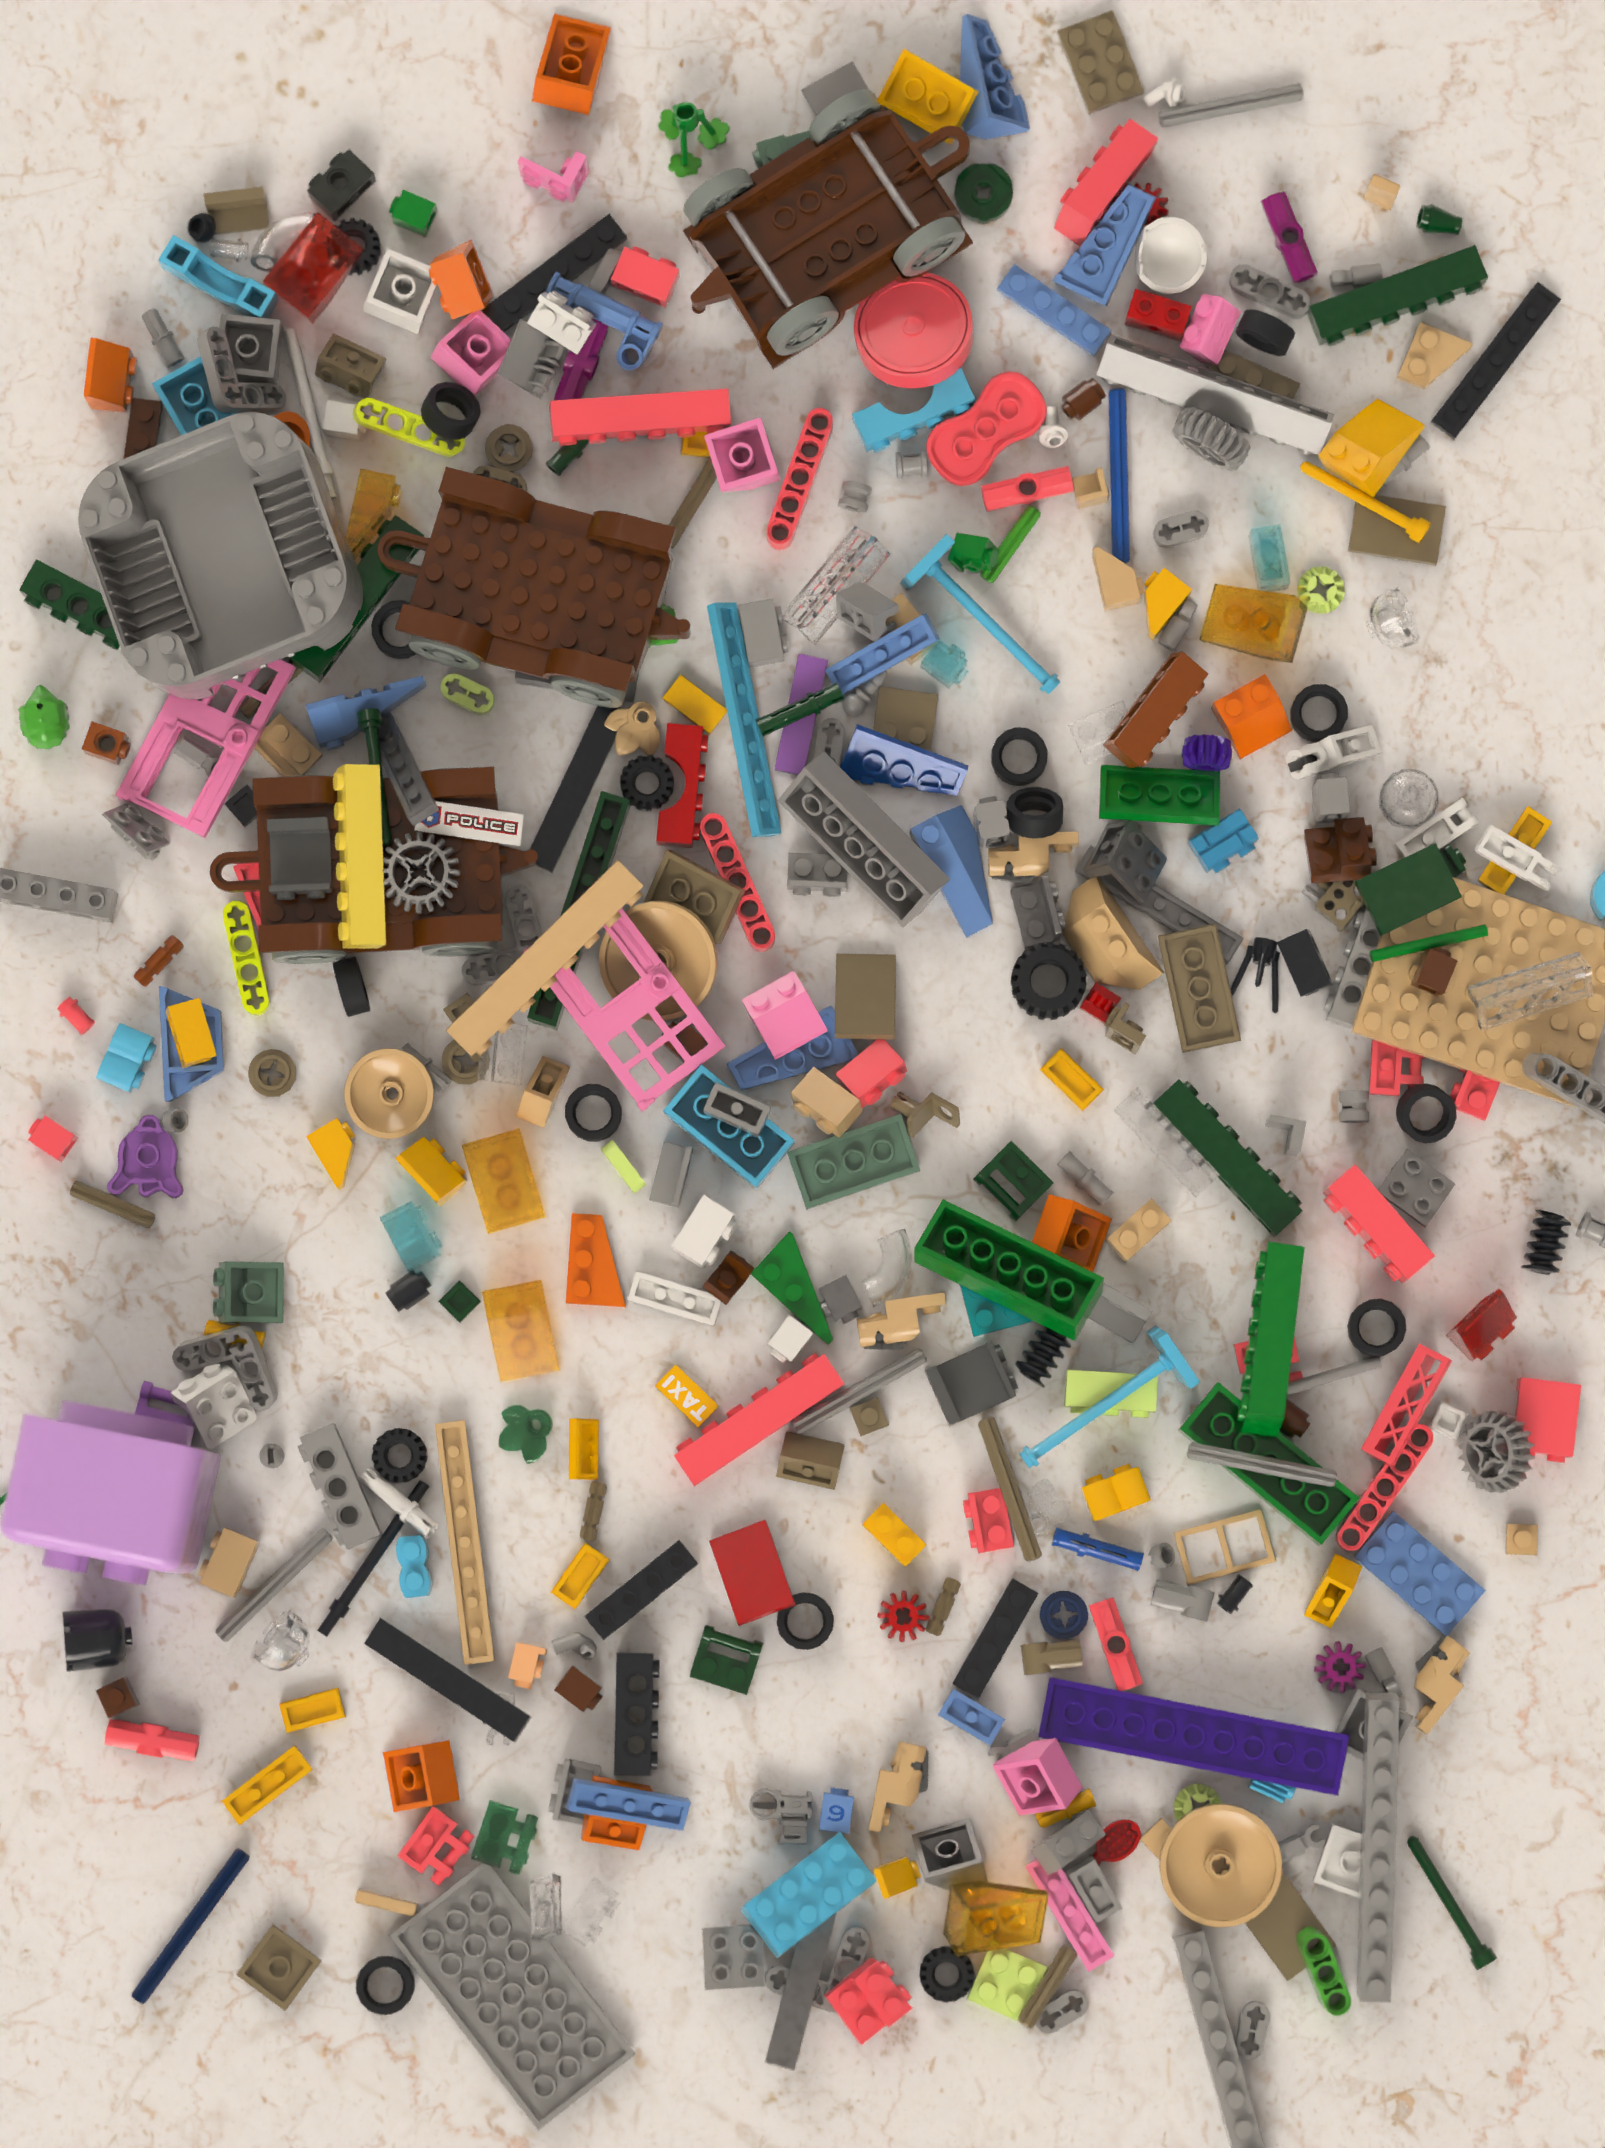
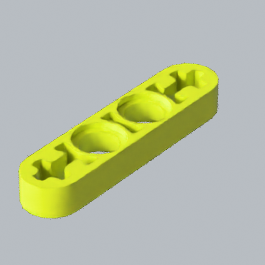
M364 398L353 408L354 420L359 425L434 453L453 457L461 452L465 446L464 438L453 440L457 446H454L451 450L447 449L448 444L441 440H438L436 445L432 443L437 435L431 430L428 440L418 439L415 434L416 427L418 425L426 426L422 416L376 399ZM369 405L371 406L370 411L377 415L382 413V410H385V414L381 418V425L377 424L380 418L376 416H370L368 419H365L364 413L360 411V408L364 409ZM390 415L400 416L403 421V426L400 430H393L388 426L387 420Z
M232 901L224 907L223 919L241 1001L244 1009L249 1014L254 1016L262 1015L269 1009L270 997L251 912L243 902ZM238 907L240 911H245V915H242L240 920L242 927L248 925L249 930L231 932L232 928L237 929L236 921L233 918H229V915L233 913V908ZM248 936L251 939L252 945L248 951L240 952L236 949L235 941L238 937ZM248 964L255 965L258 969V975L252 981L244 980L241 975L243 967ZM261 983L262 988L257 987L256 992L259 998H264V1002L260 1003L259 1009H255L253 1005H248V1001L253 999L250 989L244 991V986L253 987Z

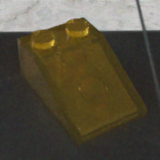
M360 468L346 533V541L355 560L377 534L383 522L390 518L393 507L399 508L402 490H400L401 485L397 484V479L394 475Z
M1215 584L1199 640L1263 659L1293 663L1308 607L1296 595Z
M520 1128L462 1144L469 1174L488 1234L546 1218Z
M542 1280L482 1291L500 1382L560 1371Z
M984 1881L951 1885L943 1935L957 1956L1040 1943L1049 1894L1045 1890Z

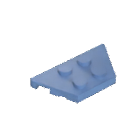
M159 986L165 1102H171L224 1071L222 1015L219 1009L202 1003L217 1055L212 1057V1060L182 1068L165 1011L168 1006L190 1001L193 998L172 991L167 987Z

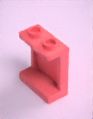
M1524 1377L1518 1378L1515 1416H1517V1421L1525 1423L1523 1431L1531 1433L1528 1437V1442L1535 1445L1530 1448V1454L1533 1456L1535 1454L1547 1455V1461L1565 1463V1457L1571 1458L1574 1455L1581 1385Z

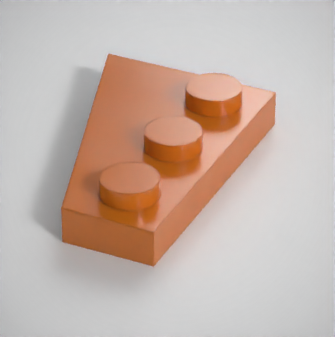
M572 1213L566 1304L626 1308L602 1215Z

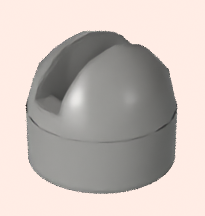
M171 1108L164 1112L162 1124L165 1129L170 1132H182L186 1129L188 1115L185 1110ZM173 1118L177 1119V1124L172 1123Z
M268 1444L260 1451V1461L268 1468H277L284 1461V1451L278 1445ZM274 1448V1463L269 1464L268 1449Z
M1168 1543L1158 1544L1151 1548L1149 1552L1152 1560L1150 1563L1156 1568L1170 1567L1175 1562V1552Z

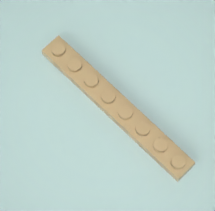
M466 1420L435 1424L464 1665L495 1661Z

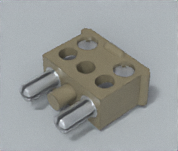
M1347 880L1352 883L1350 887L1343 885L1346 881H1335L1333 884L1330 882L1318 883L1317 886L1325 892L1324 895H1321L1311 886L1306 885L1305 889L1303 888L1302 894L1316 903L1315 910L1336 925L1339 932L1345 930L1358 911L1364 906L1363 899L1354 883L1357 880ZM1341 893L1343 897L1337 899L1334 894ZM1331 904L1334 909L1327 910L1325 906Z

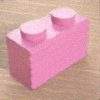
M1202 294L1193 312L1194 316L1191 317L1192 321L1189 322V327L1186 328L1182 343L1179 345L1180 348L1199 362L1218 366L1241 311L1222 297Z

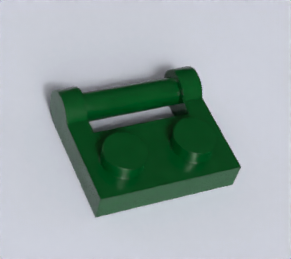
M1012 1141L973 1179L979 1186L982 1184L1011 1212L1009 1216L1015 1222L1054 1184ZM996 1169L1026 1198L1021 1204L1012 1198L990 1176Z
M705 1625L689 1677L747 1695L763 1642L756 1640L754 1643L715 1631L713 1626ZM713 1642L750 1654L748 1663L708 1651L709 1643Z

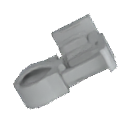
M760 1789L753 1794L749 1802V1808L754 1817L760 1820L780 1819V1814H782V1820H779V1824H783V1835H779L778 1844H807V1821H804V1815H806V1820L812 1816L811 1803L813 1795L810 1791L807 1792V1796L781 1795V1790ZM766 1793L770 1794L775 1799V1802H754L756 1796ZM754 1808L775 1809V1811L769 1815H762L756 1812ZM784 1836H800V1839L784 1838Z

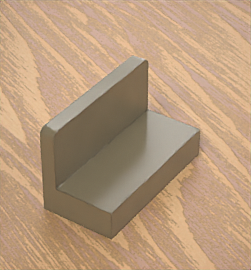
M263 187L204 193L208 214L214 218L216 224L214 235L269 228L266 194Z
M786 1432L776 1477L835 1490L844 1444Z

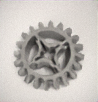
M1195 407L1185 408L1179 414L1172 429L1176 439L1185 445L1188 450H1191L1195 455L1211 462L1213 465L1227 470H1237L1244 463L1251 448L1243 434L1237 432L1227 422Z
M417 832V841H412L411 835L407 833L405 834L406 844L402 845L401 841L397 838L394 840L398 847L396 851L391 847L385 849L392 856L391 859L383 857V865L388 866V868H383L382 870L384 876H388L383 881L384 888L391 886L385 895L387 898L397 895L393 902L396 907L401 905L403 901H406L404 905L406 912L411 910L412 904H416L417 914L422 913V904H426L429 912H433L434 907L431 902L436 900L438 905L443 907L445 903L441 896L444 894L447 898L451 899L453 897V893L447 889L448 886L458 888V882L452 880L451 877H458L461 872L458 869H451V867L459 864L458 858L448 859L454 852L452 847L442 851L446 843L444 839H440L434 845L435 836L432 833L428 835L427 841H423L422 832ZM423 849L429 851L428 854H425L419 860H412L404 856L413 850ZM437 856L444 865L442 882H439L431 874V868ZM398 863L408 871V876L402 889L397 886L395 880V869ZM410 866H412L413 868L416 867L417 869H421L423 866H426L424 872L427 875L428 879L425 877L423 878L421 876H418L416 879L413 880L412 877L415 876V874ZM421 885H427L435 889L424 896L409 895L411 891H414Z
M1486 1411L1482 1415L1473 1417V1422L1465 1424L1467 1431L1460 1434L1464 1443L1457 1446L1463 1450V1455L1458 1459L1464 1461L1465 1465L1462 1471L1470 1472L1468 1480L1476 1482V1488L1485 1489L1488 1492H1507L1518 1487L1519 1482L1526 1480L1525 1472L1533 1469L1528 1462L1535 1458V1456L1530 1454V1448L1535 1444L1528 1442V1437L1531 1433L1523 1431L1525 1423L1517 1421V1416L1507 1414L1504 1411ZM1492 1429H1495L1493 1434L1489 1435V1438L1487 1439V1436L1490 1433V1431ZM1505 1464V1469L1498 1475L1499 1469H1503Z

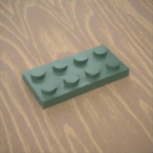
M901 1114L845 1132L840 1138L833 1136L787 1152L806 1210L920 1172Z

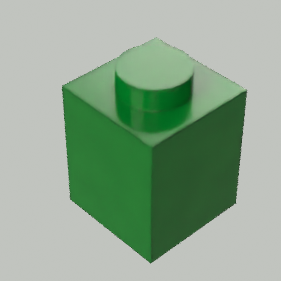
M403 190L400 197L395 196L389 213H392L393 224L426 237L438 210L436 203Z

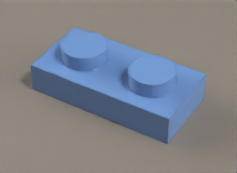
M952 1689L938 1713L940 1717L990 1746L1006 1720Z

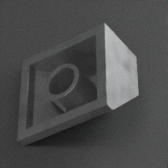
M970 1819L912 1835L925 1883L958 1894L989 1886Z

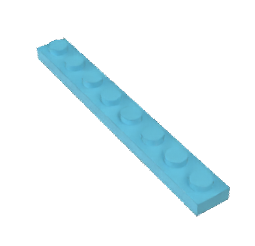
M736 602L712 603L707 606L751 834L752 837L776 836L781 834V828L763 736L755 720L759 716Z

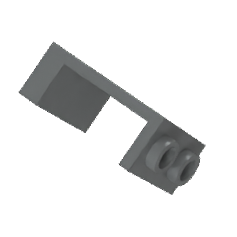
M328 817L267 819V832L270 835L271 885H269V892L271 895H277V900L295 899V894H307L309 899L325 898V893H332L331 835Z
M989 1341L967 1353L925 1370V1374L949 1426L1016 1396L1014 1390L1018 1389V1385L1012 1372L1006 1374L1002 1362H1005L1006 1359L999 1344L993 1346L992 1341Z

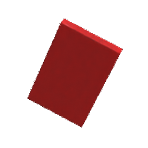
M766 1520L709 1540L739 1626L796 1605Z

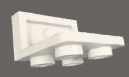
M222 1362L206 1366L203 1372L192 1379L184 1380L178 1385L177 1389L170 1392L174 1402L188 1411L204 1446L208 1449H213L255 1422L257 1418L253 1407L249 1404V1398L236 1371Z

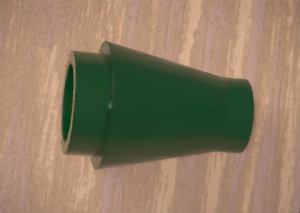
M1433 204L1429 206L1422 205L1417 217L1416 227L1422 229L1423 233L1458 235L1463 219Z

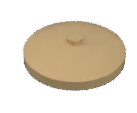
M668 901L644 902L624 911L694 1005L698 1007L711 992L718 972L717 947L706 924L691 910ZM606 932L600 947L599 967L603 983L610 996L614 999L641 977ZM672 996L655 1007V1010L664 1021L686 1015ZM648 1013L642 1017V1019L654 1021Z
M1210 1804L1185 1814L1170 1829L1160 1853V1877L1169 1899L1185 1916L1195 1922L1211 1927H1232L1255 1918L1270 1904L1280 1884L1282 1857L1279 1845L1272 1831L1255 1814L1235 1805Z

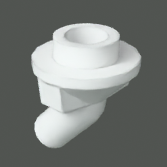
M1175 77L1170 82H1163L1162 86L1156 88L1143 98L1149 107L1164 97L1171 107H1177L1185 98L1186 88L1182 84L1181 79Z
M1046 406L1045 426H1040L1039 441L1045 447L1056 448L1066 442L1068 431L1065 426L1057 425V406Z

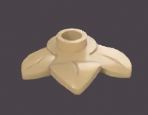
M636 702L629 709L618 708L609 714L604 726L612 731H617L615 735V749L618 755L630 754L639 747L646 755H653L658 749L660 732L654 725L656 722V711L652 705L646 702ZM640 711H644L647 714V719L644 722H639L637 719Z

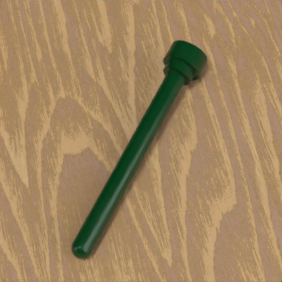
M367 708L357 712L358 727L362 729L366 736L369 765H380L383 846H388L391 844L392 838L377 731L380 729L379 726L382 724L381 712L376 708Z
M1415 1836L1408 1838L1407 1844L1472 1950L1470 1952L1472 1956L1470 1961L1475 1969L1479 1970L1497 1959V1956L1491 1947L1488 1948L1486 1944L1482 1945L1419 1839Z

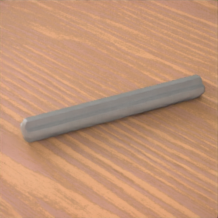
M1293 84L1163 109L1159 111V122L1162 127L1301 101L1303 99V89L1301 84Z
M917 1348L793 1419L792 1425L798 1434L806 1432L923 1365L927 1361L926 1356L920 1348Z
M1194 1442L1189 1444L1187 1451L1189 1459L1333 1487L1337 1478V1472L1334 1470Z
M324 1528L319 1529L216 1629V1634L224 1642L229 1641L332 1541L333 1538Z

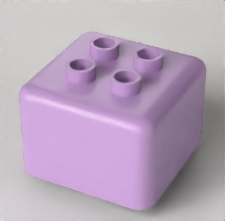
M62 1400L58 1420L27 1414L23 1415L0 1524L1 1531L6 1538L15 1543L44 1548L45 1553L42 1565L87 1573L89 1559L95 1558L106 1561L102 1577L143 1585L147 1583L149 1569L179 1574L191 1572L199 1564L221 1455L190 1447L194 1432L193 1426Z

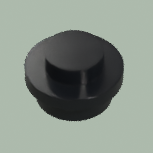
M200 213L190 219L188 233L196 242L207 243L215 234L216 224L211 215Z

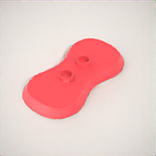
M1009 371L993 377L986 384L978 400L969 410L944 420L932 430L927 440L926 451L933 467L944 479L954 485L967 486L981 480L989 471L996 456L1005 447L1030 437L1040 429L1047 415L1046 403L1041 392L1032 381L1018 372Z

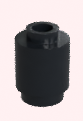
M411 1270L391 1284V1289L386 1291L385 1294L396 1310L400 1312L404 1308L408 1310L430 1295L428 1288L432 1285L422 1271L416 1274L414 1270Z

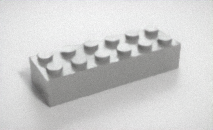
M825 752L805 766L777 800L902 927H905L917 917L950 880Z

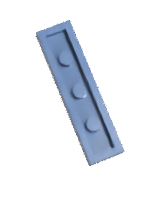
M1015 264L997 288L998 292L1093 357L1111 334L1109 328Z
M927 613L825 671L832 684L837 682L842 694H845L941 639Z
M574 1778L566 1807L568 1811L683 1831L691 1802L688 1798Z

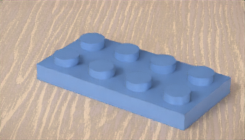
M1394 1511L1389 1514L1354 1555V1558L1445 1637L1448 1636L1486 1591Z

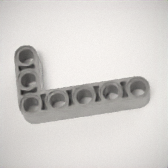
M1531 1053L1526 1056L1522 1067L1524 1074L1529 1079L1605 1124L1604 1086L1553 1055ZM1540 1060H1543L1544 1070L1539 1074L1537 1065ZM1564 1075H1567L1569 1080L1566 1088H1563L1561 1082ZM1589 1089L1593 1093L1590 1103L1586 1100V1093Z

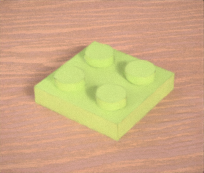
M990 1942L967 1999L1018 2021L1019 2015L1043 1978L1047 1966Z

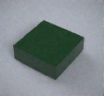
M460 1280L438 1301L459 1323L481 1303Z

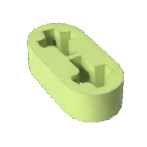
M455 673L449 674L441 682L440 687L444 698L475 714L484 715L489 713L494 707L495 700L491 690L464 676ZM455 681H459V687L466 691L465 695L459 692L450 695L447 684H454ZM484 693L489 703L488 705L482 704L478 708L476 707V701L469 696L473 694L480 697Z
M613 1140L600 1148L634 1194L646 1186L644 1180Z

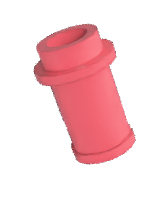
M68 997L57 1008L60 1012L59 1016L61 1018L64 1016L79 1031V1034L83 1035L95 1024V1021L77 1004V999L73 1000L71 997Z

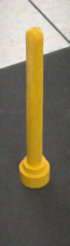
M1304 461L1300 465V470L1303 473L1406 529L1405 533L1409 534V538L1420 544L1426 535L1431 522L1422 517L1419 519L1413 517L1411 519L1308 461Z

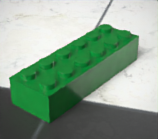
M942 1199L914 1248L915 1263L1073 1341L1077 1339L1103 1293L1104 1277Z
M1268 1242L1266 1251H1260L1259 1260L1256 1262L1254 1279L1257 1280L1251 1299L1253 1311L1252 1317L1249 1319L1247 1335L1250 1337L1245 1350L1244 1364H1246L1245 1374L1242 1376L1240 1392H1243L1237 1413V1421H1242L1241 1432L1277 1437L1284 1420L1305 1247Z
M1219 1382L1212 1387L1178 1429L1180 1433L1194 1443L1322 1468L1280 1432L1277 1437L1241 1432L1242 1421H1237L1238 1406L1241 1400ZM1221 1465L1318 1546L1324 1543L1359 1500L1357 1495L1337 1479L1333 1487Z

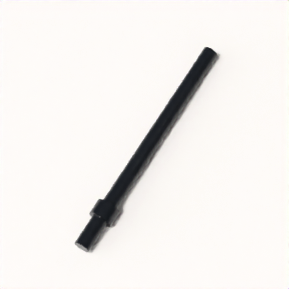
M419 1480L408 1496V1499L411 1502L416 1501L419 1503L430 1486ZM398 1514L395 1515L342 1595L338 1600L334 1599L328 1608L331 1611L317 1630L324 1636L328 1637L340 1617L344 1618L350 1610L349 1604L404 1525Z

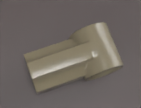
M1080 1640L1052 1644L1041 1642L1021 1645L1024 1675L1048 1673L1054 1669L1083 1666Z

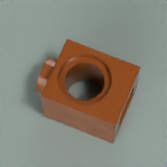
M91 721L82 751L87 755L119 765L121 758H127L131 743L127 742L129 737L126 733ZM105 738H114L115 746L112 750H101V742Z

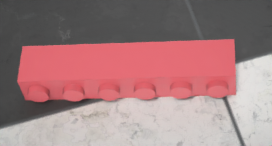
M728 389L550 401L549 404L552 442H559L561 446L575 445L577 440H589L591 444L606 442V438L617 437L618 441L627 442L636 440V436L648 435V439L656 440L665 438V434L677 433V437L684 438L695 436V432L707 431V434L729 428L731 425Z
M814 1353L801 1362L804 1368L795 1374L789 1370L777 1378L776 1381L779 1385L770 1391L764 1387L752 1395L753 1402L745 1408L739 1404L726 1413L728 1416L727 1420L719 1425L715 1420L701 1430L703 1433L702 1437L694 1442L690 1437L676 1447L678 1453L674 1457L692 1484L696 1486L844 1386V1382L825 1354L818 1357Z

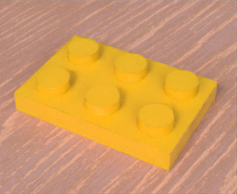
M903 49L877 101L879 104L891 109V111L932 134L945 126L960 128L979 91L911 51ZM953 138L944 140V142L952 144L954 141Z

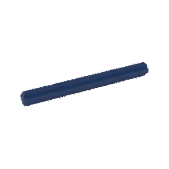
M239 1848L236 1849L132 1992L131 1996L137 2002L144 2004L152 1995L248 1862L250 1856Z

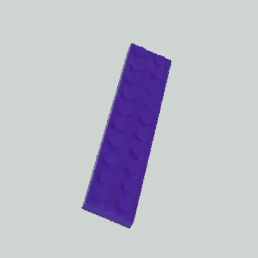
M1049 1677L1038 1737L1044 1739L1057 1738L1059 1742L1339 1796L1350 1735Z

